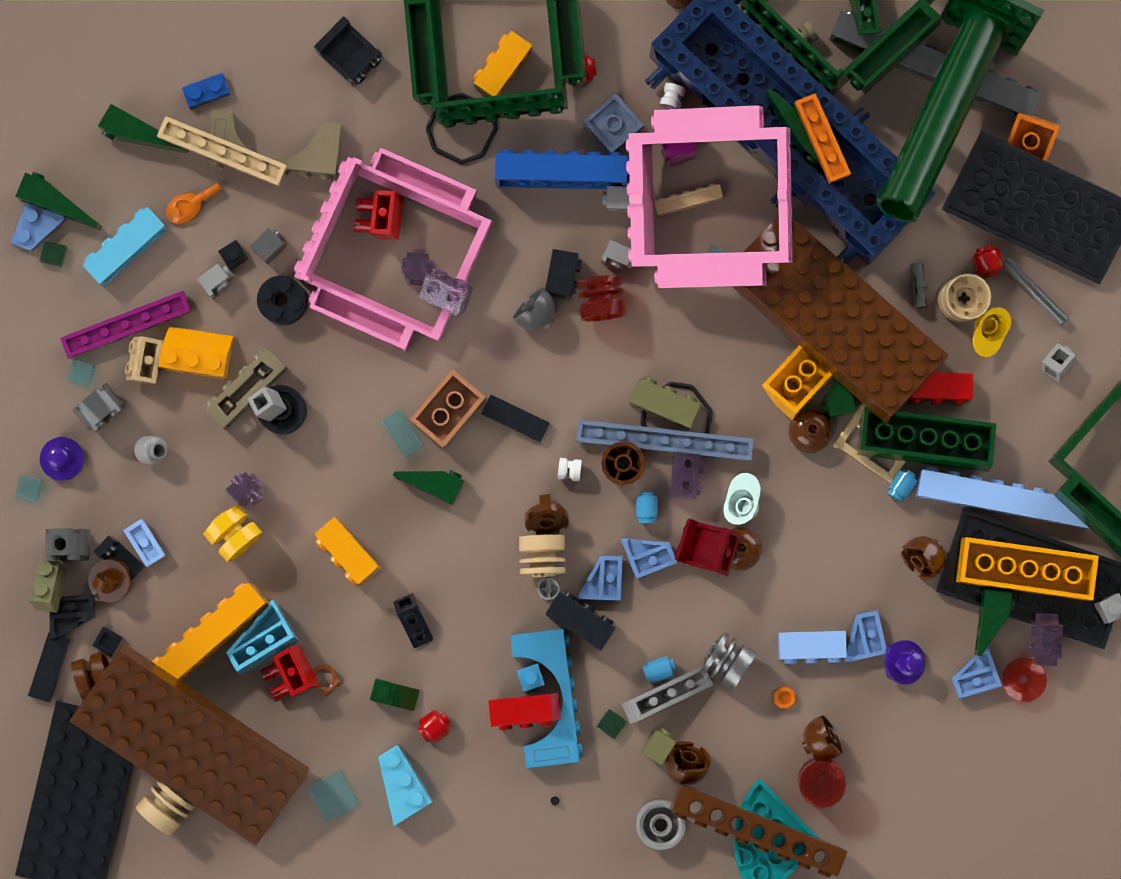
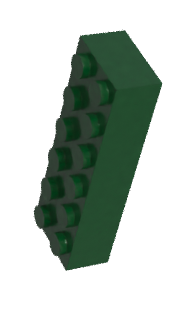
M864 407L861 413L857 455L988 472L993 466L997 423L898 411L886 424L868 407Z

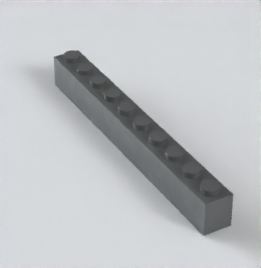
M841 11L829 40L862 53L889 27L885 29L880 27V34L859 35L853 13L851 11ZM919 44L895 67L934 83L948 52L944 54L937 51L938 49L933 45ZM989 69L975 101L1013 117H1017L1018 113L1033 116L1042 94L1037 93L1038 90L1031 86L1023 87L1018 85V82L1012 78H1001L997 76L998 74L995 71Z

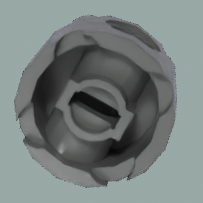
M108 383L102 385L104 390L98 388L78 404L80 409L75 407L72 410L85 423L89 431L91 429L98 431L106 424L104 419L109 415L115 417L124 410L121 406L123 402L114 394Z
M45 529L46 560L89 561L90 529Z

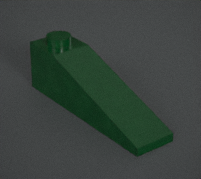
M849 0L858 34H880L876 0Z
M769 88L765 99L783 127L790 128V137L804 156V160L812 167L820 168L821 164L797 110Z
M110 104L98 125L103 131L101 134L112 141L116 138L123 142L188 153L189 151L158 138L159 130L113 104Z
M32 172V175L24 173L15 196L17 199L101 231L102 226L44 180L45 176L36 172Z

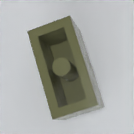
M38 560L29 598L36 611L58 612L67 574L60 561Z

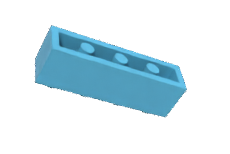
M148 207L138 210L133 216L134 219L129 224L124 223L117 230L118 233L113 238L109 237L101 244L102 248L96 253L92 252L85 258L84 268L101 286L105 287L168 230Z

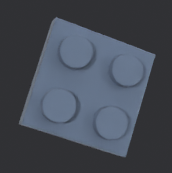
M616 93L583 120L585 126L609 153L617 151L624 145L626 140L629 139L630 133H638L644 128L643 123Z

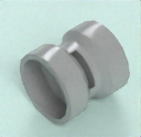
M545 578L538 584V593L545 600H553L559 593V584L553 578Z

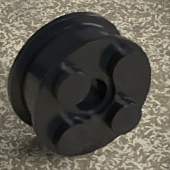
M279 275L269 278L261 285L257 294V305L261 314L271 323L286 326L297 322L304 315L307 308V296L303 287L296 280L288 276ZM282 295L287 296V303L284 306H278L277 299Z
M272 386L270 389L278 391L283 403L287 406V412L284 415H278L271 421L259 417L258 419L266 429L275 434L285 435L293 433L305 421L307 414L305 400L298 391L290 386Z

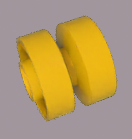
M239 504L218 515L203 533L212 545H216L223 540L225 541L218 552L227 563L243 554L263 535V532L254 522L244 527L241 526L247 519L248 514Z

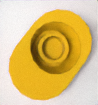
M994 307L976 318L973 347L979 356L991 357L1000 349L1011 327V316L1006 309Z

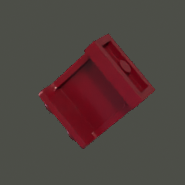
M688 518L683 528L679 546L676 549L675 560L686 565L728 576L741 534L724 527L719 528Z

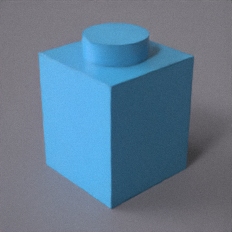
M538 664L517 670L523 692L545 685Z

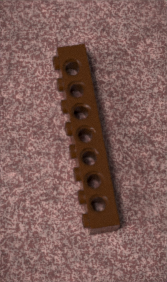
M679 783L670 805V809L674 811L673 815L680 819L692 818L695 820L694 824L703 828H707V825L716 828L714 832L726 837L728 833L736 836V841L746 845L750 841L757 844L756 848L763 852L775 851L778 853L777 857L789 861L790 858L798 861L797 865L809 870L811 866L819 869V874L829 878L831 875L838 877L848 852L844 848ZM695 801L700 802L701 809L696 813L691 812L690 805ZM714 810H721V818L717 821L711 820V813ZM735 818L742 819V826L738 829H733L731 826ZM761 826L763 828L762 835L753 837V829ZM778 834L783 835L782 844L774 845L773 838ZM797 843H803L804 850L799 854L794 853V846ZM818 851H823L824 859L816 862L814 860L815 854Z

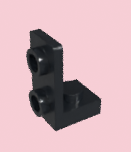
M108 535L93 551L99 558H115L124 562L130 569L129 573L132 580L144 568V565L113 536Z
M413 593L393 602L397 615L413 648L433 640V636Z

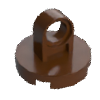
M550 494L539 495L540 504L531 507L525 513L526 529L529 532L530 530L535 531L536 535H557L560 533V529L568 527V512L564 507L551 503Z
M115 558L103 559L97 562L91 568L88 576L89 588L92 594L104 602H116L126 597L131 591L133 584L129 567L121 560Z

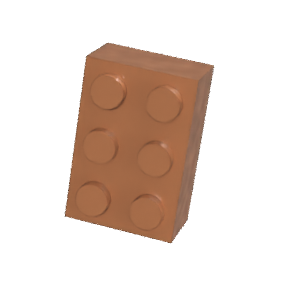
M452 369L414 413L410 421L445 450L487 399Z

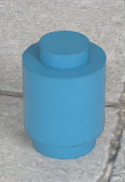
M908 469L904 471L899 470L889 485L887 494L902 503L904 499L909 497L918 482L915 479L916 475Z
M640 492V496L636 497V518H638V523L640 524L656 523V518H658V497L654 496V492Z
M667 656L649 661L647 665L643 666L648 683H656L674 677L673 672L677 671L673 658L668 659Z

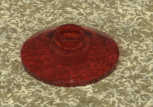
M1031 658L1015 659L1004 669L1002 684L1006 693L1014 700L1020 702L1033 701L1040 697L1046 688L1047 677L1045 670L1037 661ZM1022 675H1024L1027 679L1026 683L1021 684L1019 681V678Z

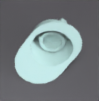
M742 473L732 480L723 510L728 522L734 525H742L757 515L761 487L755 476L749 473Z

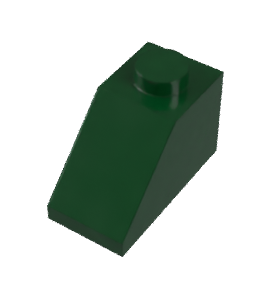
M835 379L823 397L824 401L821 402L822 412L827 414L828 419L856 412L852 393Z
M376 678L370 700L414 711L420 690Z

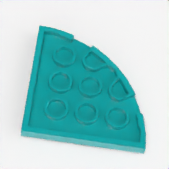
M758 778L744 797L741 808L819 838ZM736 818L734 829L742 826L741 818ZM761 826L755 827L752 831L753 837L761 836L763 828ZM776 835L773 838V844L776 846L782 844L783 835ZM736 836L733 838L736 864L742 879H787L799 867L797 865L798 861L795 859L783 860L777 857L778 853L769 850V853L757 849V844L749 841L748 845L736 841ZM797 843L794 846V853L796 854L804 850L803 843Z

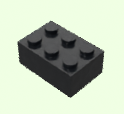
M565 591L564 594L559 592L545 615L601 651L616 629L612 626L614 621L604 615L600 618L593 614L595 612L594 608L586 603L581 606L575 602L577 597L568 591Z

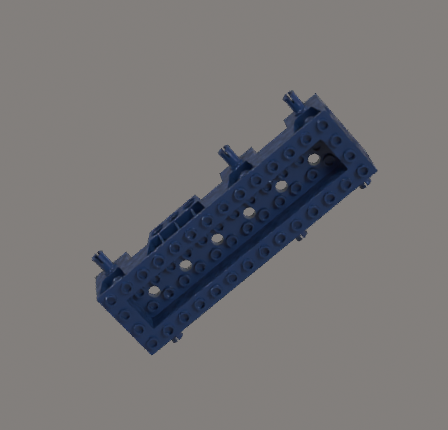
M693 0L651 43L649 58L658 68L645 79L648 86L651 84L650 88L655 90L666 77H669L677 85L682 86L685 84L701 99L703 108L762 106L764 128L783 127L778 117L771 115L768 111L770 105L765 99V95L769 88L795 109V101L816 93L851 175L829 184L822 166L817 168L808 164L790 137L791 197H796L805 206L809 202L839 230L837 237L846 245V248L837 256L840 260L844 259L842 262L847 265L857 256L869 265L909 224L895 220L893 216H887L877 206L878 197L896 162L897 156L863 125L870 118L869 113L866 111L860 117L865 111L864 108L860 107L852 115L737 6L742 0ZM708 45H714L717 48V53L712 56L708 55L705 52V48ZM739 75L747 76L749 79L748 84H738L737 77ZM777 139L737 141L749 153L756 152L776 171L774 177L778 180ZM933 190L931 191L924 207L936 194ZM778 193L770 199L773 205L778 201ZM872 195L875 198V204L872 206L866 205L863 201L864 196Z

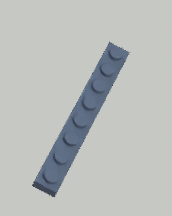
M579 420L576 442L611 446L614 443L626 441L635 444L643 450L751 461L754 439Z

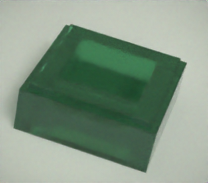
M44 241L39 262L62 268L67 246Z
M608 709L596 727L615 739L627 720L611 709Z

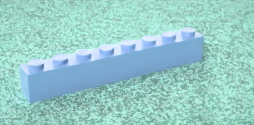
M926 467L925 470L919 471L915 497L1085 530L1090 529L1053 494H1048L1047 489L1034 487V491L1027 490L1025 485L1012 483V486L1003 485L1004 481L996 479L986 482L982 481V477L976 475H969V478L960 477L961 473L955 471H947V474L939 473V469L934 467Z

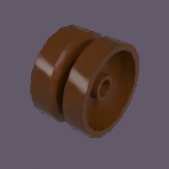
M103 651L90 655L89 663L84 658L71 663L73 678L82 700H84L110 663Z

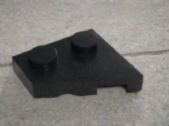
M93 594L61 597L58 612H49L50 640L56 641L95 618V596Z

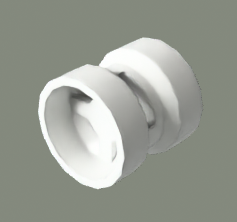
M665 83L663 90L665 94L661 98L659 105L666 109H680L682 105L680 98L684 96L686 89L677 84Z
M560 458L558 479L565 480L566 478H571L573 481H580L582 460L568 461L567 458Z

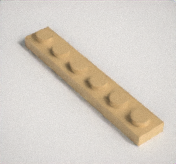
M165 116L157 135L162 140L278 187L287 169V165L167 116Z

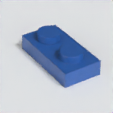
M223 73L182 87L190 109L231 95Z

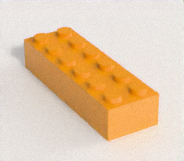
M965 537L961 539L956 582L1091 601L1094 599L1099 556Z
M241 583L233 590L235 594L231 598L221 600L216 605L218 609L214 613L208 612L199 620L201 624L198 627L189 628L182 635L184 637L182 641L172 643L166 649L167 654L162 657H156L152 662L182 682L268 607L270 602L254 584Z

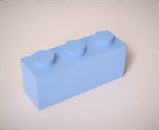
M846 631L777 633L778 659H784V664L797 663V659H806V663H819V658H828V663L841 662V658H847Z

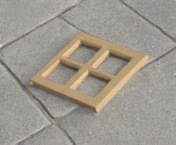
M861 403L833 446L840 448L891 484L906 461L896 460L890 470L887 471L871 460L872 457L857 455V449L846 442L856 427L860 429L861 413L864 407H867Z

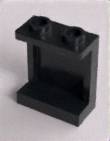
M344 16L314 46L315 52L352 87L356 83H362L367 77L366 73L371 68L375 69L381 63V57L383 56L382 52L365 39Z

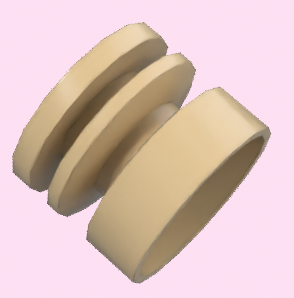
M959 275L946 282L940 289L937 300L939 310L944 317L952 322L963 323L976 319L983 315L990 306V288L985 280L977 275ZM958 297L965 298L966 302L958 301Z
M564 535L520 536L519 551L529 553V558L519 560L520 564H529V568L520 569V575L540 578L554 577L565 573V567H556L555 563L565 562V558L555 557V552L565 550Z
M157 780L156 782L160 788L156 786L151 787V791L156 798L145 795L137 804L136 810L158 830L168 836H172L181 825L176 815L187 818L189 814L185 808L193 811L196 806Z

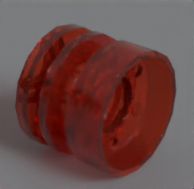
M604 275L577 282V289L585 290L578 294V298L589 300V302L579 306L581 321H604L627 315L625 300L615 299V296L624 292L623 288L617 287L623 284L622 277Z
M811 758L799 770L797 781L800 793L811 805L820 808L830 807L839 802L844 795L846 788L845 776L838 764L833 760ZM821 775L827 780V782H823V786H819L818 782H815Z

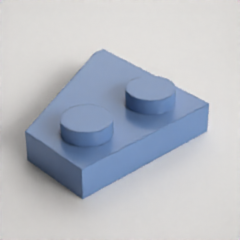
M621 539L636 579L677 564L669 542Z
M600 556L579 593L578 599L621 601L622 556Z
M878 610L855 615L846 651L847 658L844 659L845 663L886 654L887 648Z

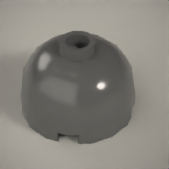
M541 287L529 296L530 299L525 304L523 302L513 315L518 325L530 331L539 330L542 327L546 329L554 321L552 318L555 313L554 299Z

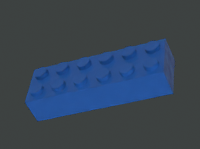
M500 150V153H495L496 187L607 190V186L626 187L627 156H623L621 152H611L610 155H601L600 152H588V155H579L577 151H567L566 154H557L556 151H544V154H535L533 150H523L522 153H513V150Z

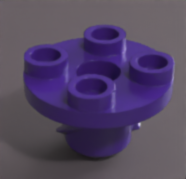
M67 437L54 438L48 441L41 450V468L52 479L58 481L71 480L83 468L84 451L73 439Z
M900 640L889 645L886 649L884 660L886 676L898 684L907 685L916 682L922 676L925 668V657L922 649L915 642L909 640Z

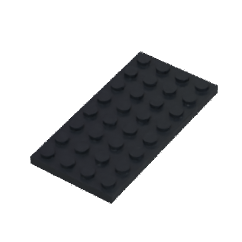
M982 130L942 207V210L1099 285L1121 246V196Z
M962 509L935 592L977 607L981 605L983 588L1012 592V597H1015L1014 610H1010L1009 618L1104 650L1113 622L1103 623L1094 603L1115 593H1119L1121 596V562L997 519ZM968 537L1099 556L1094 599L1085 601L958 583L956 578L961 539Z
M56 701L15 876L28 879H107L133 764L70 722L72 715L79 705Z

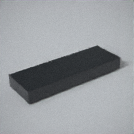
M490 395L481 415L540 443L550 422L493 395Z
M48 632L28 696L51 702L71 640L70 638L62 636L56 641L50 640V632Z

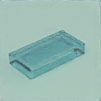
M400 409L381 420L404 458L423 447Z

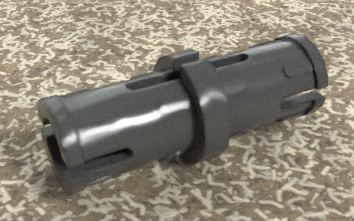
M922 263L910 265L912 281L910 289L913 291V307L915 309L928 307L926 299V288L928 286L925 282L924 264Z

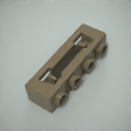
M268 348L265 351L260 350L253 357L255 361L249 367L245 365L238 372L239 377L233 382L231 380L227 382L222 388L223 392L218 397L214 396L207 402L206 405L208 407L205 411L224 430H227L251 406L247 398L264 386L270 388L288 370ZM258 371L266 379L264 381L260 379L236 403L237 407L235 408L227 400L229 398L233 399L257 375L255 372Z

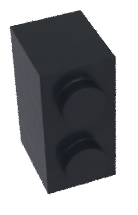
M557 249L552 250L545 291L551 296L571 299V295L576 294L578 281H574L575 273H580L582 260L578 259L579 253Z

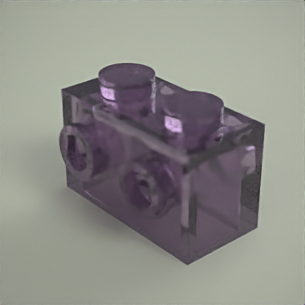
M413 249L412 252H407V258L402 259V271L405 274L407 285L429 287L430 277H434L435 264L434 260H431L430 255L425 254V250Z
M434 269L426 275L419 298L458 316L466 310L473 287L467 285V282L462 279L448 276V273L443 270Z
M674 451L668 497L695 500L696 495H700L702 482H698V473H703L704 460H700L701 454ZM690 462L692 467L686 468L684 463ZM682 484H687L689 489L684 490Z
M246 472L236 474L230 480L232 484L225 489L239 506L245 509L250 504L256 505L264 497L262 493L265 492L262 488L264 483L259 477L253 473L250 475Z
M1035 613V623H1031V637H1034V643H1030V657H1034V665L1057 666V658H1062V644H1058V638L1063 637V624H1059L1058 614Z

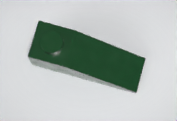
M452 470L449 473L445 471H395L393 474L395 478L452 506L465 483L461 480L462 475Z
M982 589L975 655H983L1010 615V610H1014L1015 597H1012V592Z

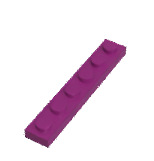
M184 291L63 336L60 339L67 358L71 359L191 312Z

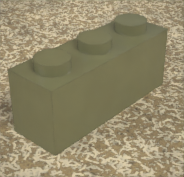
M645 377V379L640 378L629 404L689 430L700 407V404L697 403L698 399L687 394L685 397L676 394L677 390L669 386L662 388L656 385L657 381L649 377Z
M662 727L659 731L654 728L641 752L662 765L676 743L672 740L674 735Z

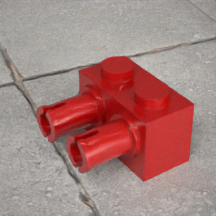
M376 190L374 191V198L358 197L356 202L360 204H356V210L372 211V218H355L354 223H357V225H353L354 232H370L377 239L399 240L404 198L396 191Z
M301 645L290 647L273 656L275 663L261 669V675L267 674L263 676L266 682L280 674L284 680V683L270 689L271 695L276 694L272 696L276 702L289 694L291 697L301 695L319 685Z

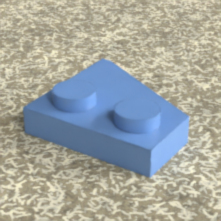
M26 203L11 244L33 252L40 245L41 241L47 239L52 234V231L61 223L63 224L67 218Z
M988 647L982 656L976 655L952 677L958 700L1002 686Z

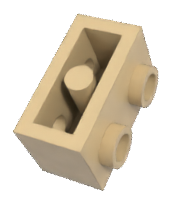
M143 336L133 337L129 344L130 360L125 367L127 381L156 384L159 374L158 365L162 340Z

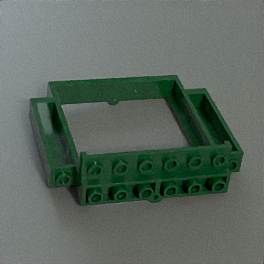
M404 0L413 99L420 105L431 104V108L436 113V121L443 125L444 128L455 127L456 123L474 125L480 120H486V122H497L499 118L514 120L519 119L520 115L527 114L529 117L541 116L543 112H550V114L563 113V110L568 109L566 84L569 83L570 86L581 85L583 81H587L580 1L546 0L555 88L449 102L440 0Z
M742 0L740 2L741 10L832 96L849 80H851L850 84L857 91L861 90L866 94L941 24L942 17L930 6L935 0H918L844 70L840 68L837 71L765 2L767 0Z
M1120 380L1048 462L1067 478L1054 496L1121 557V512L1064 460L1120 398Z

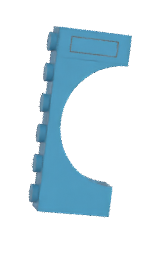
M563 629L510 635L513 657L529 658L546 666L556 677L563 696L561 720H558L554 729L543 739L529 745H524L526 768L580 762L579 757L583 756L582 743L577 744L576 735L581 734L579 721H574V713L578 712L577 701L571 697V690H575L574 677H569L568 668H572L571 655H566L565 648L570 646L568 633H564Z

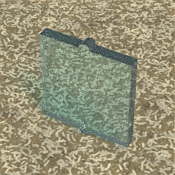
M341 770L329 777L324 776L321 781L308 787L325 822L338 815L343 816L344 812L358 805Z

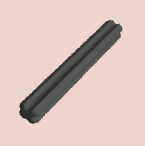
M1007 258L1003 262V269L1058 325H1063L1069 319L1068 315L1011 258Z

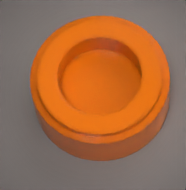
M788 687L778 688L773 695L775 705L781 709L792 707L796 700L794 691Z

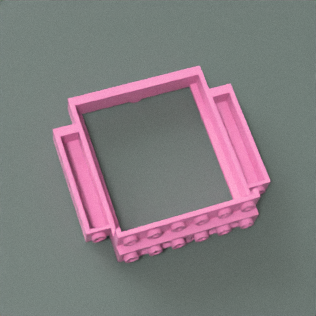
M762 106L654 110V115L651 117L652 129H655V132L630 133L629 139L626 140V150L629 152V161H627L626 169L627 174H630V183L627 184L630 205H628L627 214L628 218H631V227L628 228V239L631 240V249H629L628 258L629 262H632V267L658 266V270L655 271L654 275L658 288L767 285L766 263L793 262L790 128H764ZM777 139L779 251L655 255L652 144Z
M380 148L379 153H374L371 160L372 167L365 165L357 158L353 157L351 159L348 157L346 162L342 161L338 173H340L337 182L333 181L329 193H331L328 201H324L320 213L323 214L320 220H316L311 232L314 234L311 240H307L302 252L305 254L302 260H298L293 272L296 273L294 277L317 288V291H312L308 303H311L309 307L312 310L405 351L408 350L415 332L440 342L493 224L492 220L470 211L478 194L476 189L383 148ZM357 176L389 190L396 191L398 194L478 228L434 327L314 275Z

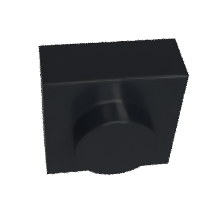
M237 240L218 251L229 270L248 260L247 255Z

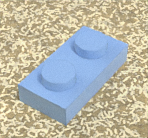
M144 519L138 520L123 530L147 568L166 556Z

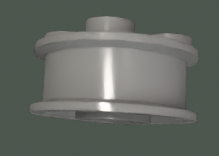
M658 799L648 802L641 808L636 819V829L640 839L648 847L656 850H666L674 847L680 842L685 833V820L673 815L674 811L670 809L672 802L668 800ZM660 818L665 819L667 822V827L662 831H658L654 827L655 821Z

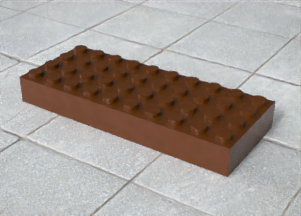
M779 216L744 252L779 251ZM792 218L793 262L766 263L767 285L732 287L798 346L800 345L809 356L827 372H830L836 380L887 424L938 370L949 355Z
M125 643L70 719L71 723L255 846L306 779L309 767Z

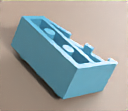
M273 599L263 613L254 620L255 622L226 652L235 670L241 675H244L299 641L278 603Z
M399 744L378 757L395 826L432 803L433 799Z

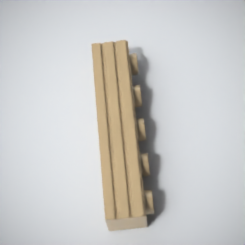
M713 183L706 188L698 187L692 192L687 190L682 192L681 195L672 194L666 199L664 197L658 198L654 202L657 217L722 200L723 194L720 184L716 185V183Z

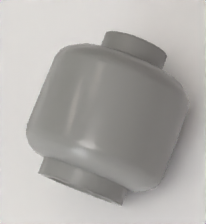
M143 436L136 442L134 451L136 458L141 463L156 465L164 461L168 449L167 444L162 438Z

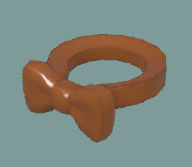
M321 664L313 669L315 676H317L320 670L327 669L332 674V684L329 687L318 685L315 688L322 691V695L327 697L342 684V681L337 679V673L334 668Z

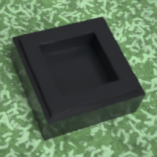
M103 626L92 646L113 656L123 636Z

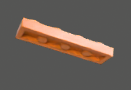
M816 93L795 101L794 105L829 184L850 176L851 172Z

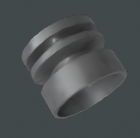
M724 632L720 638L715 640L707 652L700 671L706 673L710 666L714 667L710 677L714 678L719 672H722L723 676L720 684L733 691L757 652L745 644L738 651L734 650L737 639L734 638L728 646L725 642L729 634Z

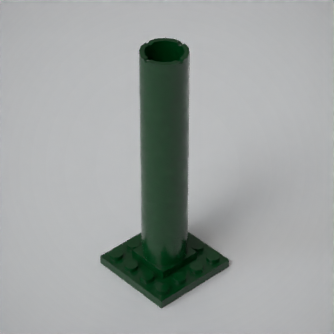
M948 0L941 13V20L950 26H956L960 29L878 197L877 206L884 214L889 217L893 216L895 220L900 222L912 223L917 221L998 49L1001 48L1004 52L1017 56L1041 18L1044 9L1025 0Z

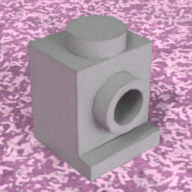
M610 240L601 263L606 264L609 261V265L618 270L622 268L632 269V262H629L628 252L631 248Z
M216 264L197 280L208 295L214 299L216 298L214 293L216 291L220 293L229 286L228 282L231 281L230 278L233 275L226 266L222 268L219 264Z
M1057 343L1042 361L1041 371L1060 383L1062 377L1075 363L1076 354L1068 346L1063 347Z

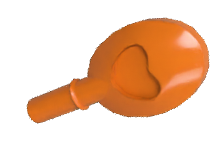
M216 183L198 195L185 193L175 197L166 208L167 219L171 223L179 225L192 221L200 213L202 202L221 191V187Z

